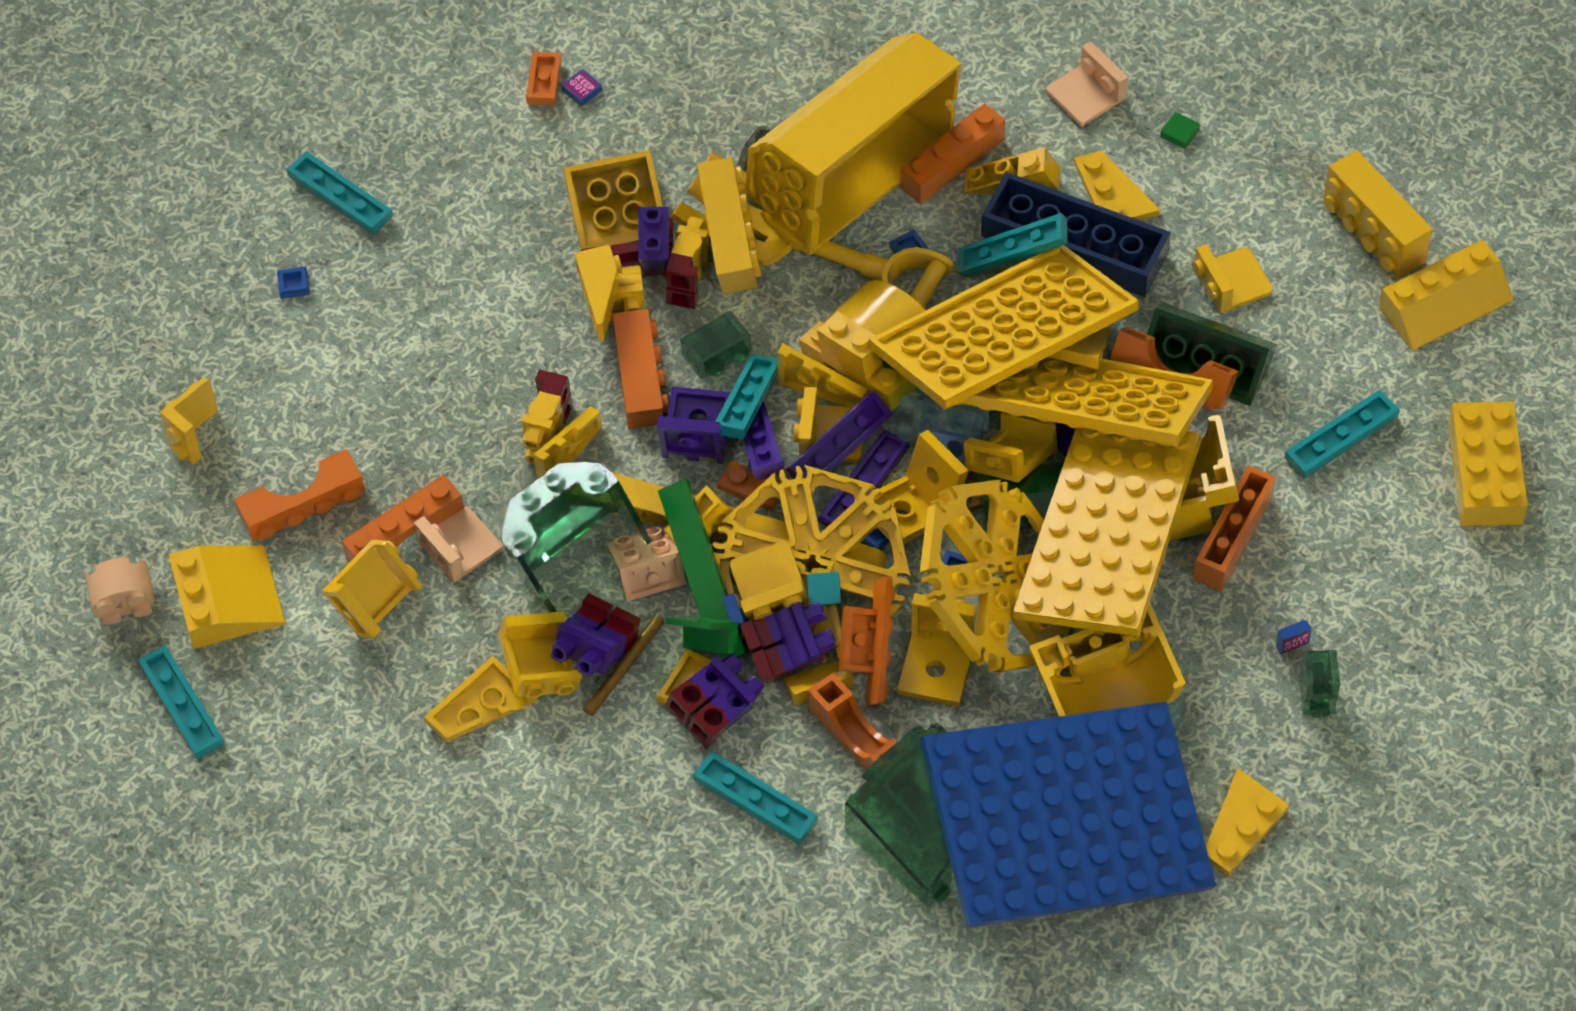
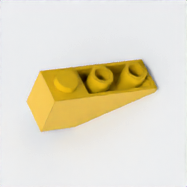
M1045 147L967 168L965 173L964 192L970 194H994L1006 172L1054 190H1060V166Z

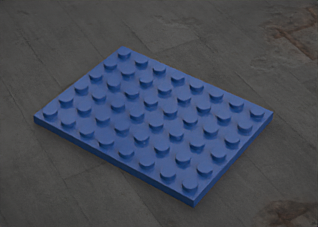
M1167 702L924 735L921 738L920 742L966 928L1211 890L1216 887Z

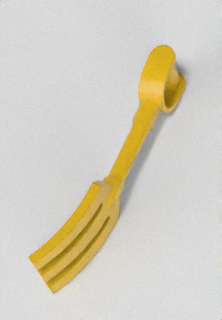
M712 152L705 162L723 158ZM742 171L746 186V172ZM696 177L686 192L704 205L700 179ZM747 192L746 197L760 205L757 197L751 199ZM682 201L670 216L683 226H687L689 217L707 221L704 214ZM749 205L754 235L765 240V242L755 239L760 265L767 266L785 257L792 249L802 251L764 222L760 215L762 210ZM707 223L706 230H708V241L711 242ZM828 241L813 253L819 257L857 270L865 277L885 281L893 284V281L901 273L909 269H926L910 295L924 309L943 276L949 275L954 269L953 262L945 255L919 247L903 249L892 255L889 260L872 253L864 254L832 241Z

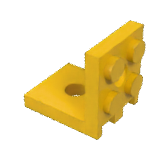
M926 430L918 436L906 475L880 488L879 490L882 494L876 499L875 504L883 505L887 500H890L893 506L884 514L889 513L894 506L896 510H905L908 513L906 515L897 513L903 542L906 544L924 534L927 507L930 506L932 501L939 499L937 494L949 486L964 484L969 470L929 430ZM878 528L890 541L887 530Z
M914 593L912 600V636L899 680L897 695L960 707L971 660L930 607L929 603L937 599L929 600L926 599V594ZM955 600L956 611L975 634L977 605L970 604L964 600ZM936 665L942 667L944 673L939 677H931L926 671L929 667Z

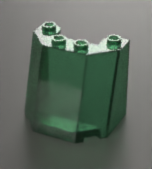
M602 462L558 463L508 503L500 540L519 579L548 613L557 611L533 574V571L606 515L618 513L647 545L652 542L619 480Z
M938 722L932 723L927 730L922 726H917L908 732L867 768L862 776L866 782L855 793L851 794L845 802V833L927 908L935 902L938 904L942 903L952 891L950 885L953 871L920 742L924 735L947 732Z

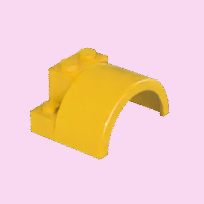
M871 280L861 286L824 322L818 321L799 339L801 351L811 359L826 367L830 365L867 388L868 393L875 391L889 410L893 411L917 387L897 370L884 368L883 359L869 347V339L926 310L913 297L895 285L885 281Z
M1220 415L1208 417V429L1201 440L1170 541L1211 532L1214 524L1210 507L1240 501Z
M1151 603L1149 604L1139 637L1085 629L1064 638H1060V635L1029 646L1032 661L1041 682H1044L1059 717L1167 702L1169 706L1178 698L1185 687L1183 675ZM1140 641L1143 643L1139 649L1131 653L1129 642ZM1066 668L1069 677L1060 676L1061 670Z

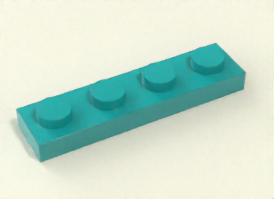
M307 151L286 169L288 177L372 235L393 217L392 209Z
M1060 213L959 247L958 273L963 277H970L1066 245L1067 218Z
M756 354L750 355L715 421L720 422L722 435L744 440L778 373V359Z
M1379 389L1286 450L1284 458L1303 478H1306L1399 417L1400 409Z
M166 645L137 659L140 668L197 760L225 745L222 735Z
M713 751L709 753L693 773L694 781L798 845L802 843L818 822L817 814Z

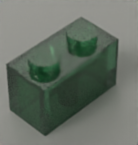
M732 311L725 313L680 339L682 356L701 379L708 375H717L723 370L724 366L734 360L741 361L745 359L749 352L752 351L751 335Z
M1336 650L1303 652L1298 681L1302 715L1324 718L1330 714H1335L1340 689Z

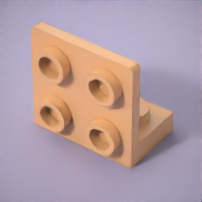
M1091 41L1082 46L1081 65L1046 87V93L1080 126H1085L1127 99L1128 76Z
M468 506L438 525L436 523L431 525L424 516L414 522L417 542L453 583L503 550L500 541Z
M651 527L643 533L633 536H620L614 541L607 543L608 550L617 566L627 602L687 584L676 544L664 531L666 527Z

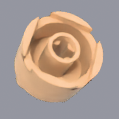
M129 557L110 559L94 566L95 572L90 575L89 571L86 573L85 579L92 612L96 617L102 618L103 624L109 625L120 622L122 620L121 616L132 613L135 617H143L152 613L155 597L148 565L144 560L138 559V564L130 563Z

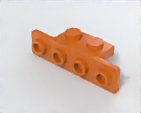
M892 577L875 579L872 609L853 606L843 607L839 671L868 674L867 706L884 704L889 690V685L886 681V670L891 660L888 641L893 629V620L890 617L891 604L895 598Z

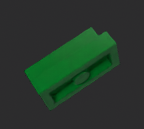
M698 616L666 617V624L683 626V648L723 654H737L738 622Z

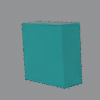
M839 572L807 575L809 604L819 602L822 606L842 605Z

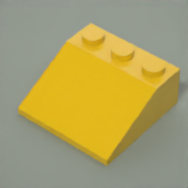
M651 150L563 167L568 199L581 249L601 247L609 244L611 247V245L638 242V207H663Z
M196 546L168 554L194 649L286 624L264 546Z

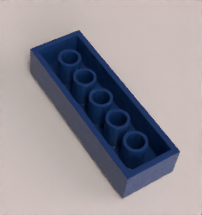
M1006 172L982 214L981 237L989 238L1062 213L1067 218V244L1065 246L1124 290L1146 298L1169 254L1171 232Z

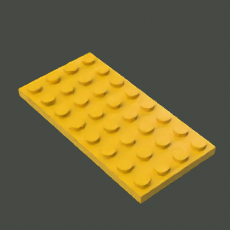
M1063 245L1039 253L870 338L869 347L946 410L1136 312L1139 308V300Z
M1047 357L956 405L966 404L976 406L984 411L996 410L1006 412L1015 417L1027 416L1037 418L1041 422H1057L1067 424L1071 428H1087L1097 430L1101 434L1127 436L1131 440L1143 439L1157 442L1161 446H1178L1211 393L1213 380L1107 359L1100 360L1097 370Z
M1076 428L1013 610L1014 619L1139 637L1201 444L1199 432L1186 431L1178 446H1161L1153 441L1143 439L1131 440L1127 436L1101 434L1097 430Z

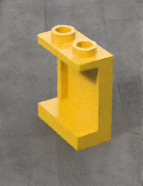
M1003 412L1000 414L1001 429L989 440L984 441L970 437L964 442L965 466L969 471L1019 483L1058 450L1056 424L1054 422H1041L1037 418L1027 416L1015 417Z
M371 540L322 590L340 615L360 637L374 639L382 631L377 624L409 591H419L423 587L417 579V572L410 565L403 562L399 557V549L390 541Z
M565 611L504 616L498 631V638L515 698H537L550 694L568 695L573 691H577L582 679V673L574 670L572 660L568 659L566 662L560 663L551 658L552 646L556 641L558 627L567 620Z

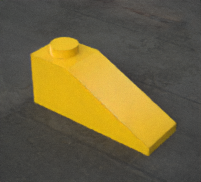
M610 244L575 253L577 273L599 342L604 341L619 287L618 273L622 272L620 258L618 255L613 256Z

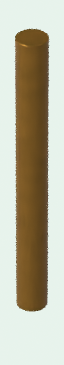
M658 615L653 616L583 708L585 713L592 717L595 715L665 623L662 617Z

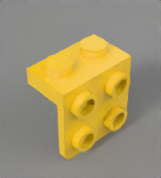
M1207 244L1196 248L1195 261L1192 262L1194 273L1201 280L1209 299L1214 302L1220 314L1272 294L1273 287L1249 248L1243 247L1218 257H1214Z
M206 377L192 383L182 395L168 402L164 409L160 411L167 441L172 453L180 461L186 459L192 465L202 458L195 429L218 411L211 381Z
M805 387L803 399L798 398L796 416L801 417L800 424L794 425L793 442L799 443V456L853 407L818 405L817 388ZM863 442L843 461L858 462L861 459Z
M781 541L743 555L730 562V568L742 599L740 603L749 620L764 618L772 615V612L791 607V605L798 602L802 603L803 600L808 599V594L793 552L786 541Z

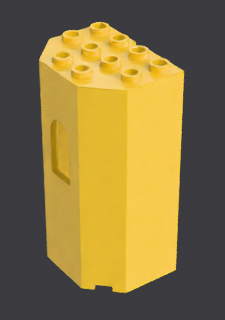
M917 32L892 37L748 148L745 188L751 199L757 197L763 208L760 215L764 222L810 256L900 185V168L953 128L955 117L953 101L957 98L961 62Z

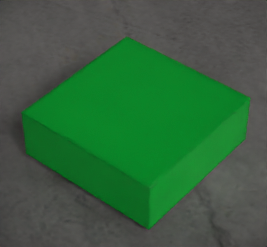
M1175 112L1160 131V137L1186 149L1200 130V123Z

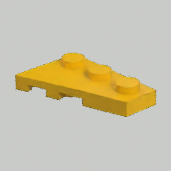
M1102 150L1074 158V165L1091 203L1139 221L1160 215V209Z
M1107 326L1049 357L1098 370L1100 360L1103 357V350L1106 349L1110 339L1111 327Z
M784 343L781 344L777 352L779 385L804 393L805 387L817 388V398L845 407H854L868 394L867 388Z
M590 406L533 454L539 487L549 491L602 428L600 411Z
M491 656L424 716V722L447 743L537 702L538 697L515 698L508 669L496 657Z
M1239 768L1236 770L1206 845L1210 863L1228 877L1289 810V804Z

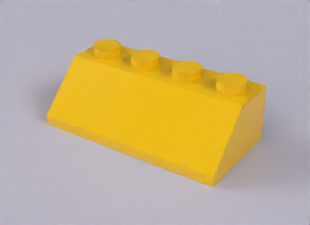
M1482 239L1382 288L1379 309L1410 349L1414 351L1512 302L1513 296L1500 259Z

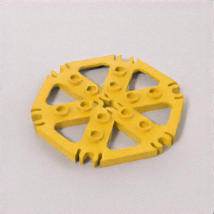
M806 465V478H804V473L800 466H796L797 476L793 480H788L784 470H780L781 484L778 485L774 472L721 521L723 525L733 527L731 530L724 526L718 527L719 533L728 536L727 541L723 544L713 542V547L717 551L725 552L723 554L714 552L728 595L735 593L730 574V562L733 559L778 542L786 541L793 552L807 594L808 574L839 572L841 591L873 600L875 579L892 577V586L895 588L894 601L897 603H905L906 601L904 596L896 594V589L899 586L910 588L911 585L910 581L906 578H898V576H907L912 579L897 511L894 506L889 513L884 514L893 506L890 500H887L883 505L875 504L876 499L882 493L878 488L874 489V484ZM819 486H826L852 494L855 502L821 532L813 500V491ZM778 498L781 501L789 541L747 529V518L768 499ZM884 528L889 534L894 563L889 569H885L845 556L873 530ZM812 557H816L817 564L823 568H813L811 572H807V567L802 562L810 561ZM809 599L803 600L804 606L809 604ZM892 603L890 617L895 616L903 607ZM836 605L822 606L827 620L813 625L812 628L815 635L829 629L832 631L838 645L833 650L837 652L839 659L842 625L838 607ZM824 654L825 660L822 663L827 664L826 654Z
M1001 479L949 486L937 494L939 499L932 501L930 506L927 507L920 573H930L923 576L921 582H929L933 588L931 593L925 595L926 599H937L929 603L930 607L972 662L976 661L978 666L989 662L988 671H996L995 674L1035 667L1030 653L1013 655L1009 651L1007 641L1010 619L1030 645L1060 635V638L1069 635V627L1014 619L1013 610L1032 554L1017 556L1021 516L1027 517L1037 534H1040L1044 519L1024 492L1020 493L1018 488L1007 491L1008 482L1000 483ZM988 495L990 506L986 533L968 510L966 505L968 497ZM943 529L968 563L947 566L943 563L940 557ZM993 574H1005L1002 578L992 577ZM979 596L975 634L956 611L955 600Z

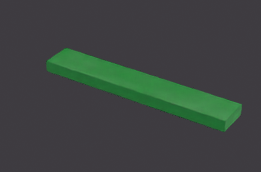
M683 479L657 490L700 617L730 621L722 598L727 596L728 593L689 480ZM738 630L737 654H735L739 658L748 654L740 630ZM712 652L714 659L718 656L722 660L731 655Z

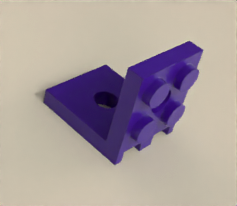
M672 387L667 417L658 416L657 423L662 458L669 459V454L686 455L688 461L699 462L700 457L716 458L718 464H723L727 436L722 435L721 424L715 421L731 392ZM696 414H703L707 420H694L691 417Z

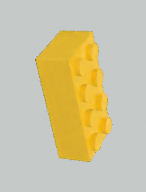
M1358 150L1331 164L1328 167L1323 199L1324 205L1330 213H1336L1342 219L1343 226L1349 233L1354 232L1360 238L1363 248L1368 253L1373 252L1377 256L1382 268L1387 273L1392 272L1399 279L1426 263L1433 228Z
M732 157L698 163L697 167L715 268L722 292L724 294L758 288L757 277H762L756 252V240L752 230L751 213L747 203V191L741 166L735 167Z
M1514 401L1452 403L1448 425L1460 526L1523 525L1528 504Z

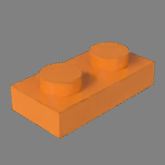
M532 52L526 93L527 104L556 106L562 64L561 53Z
M730 461L717 483V489L745 500L767 479L756 481L753 472L747 471L748 467ZM776 479L778 485L782 483L781 480ZM770 498L760 507L773 511L779 499Z

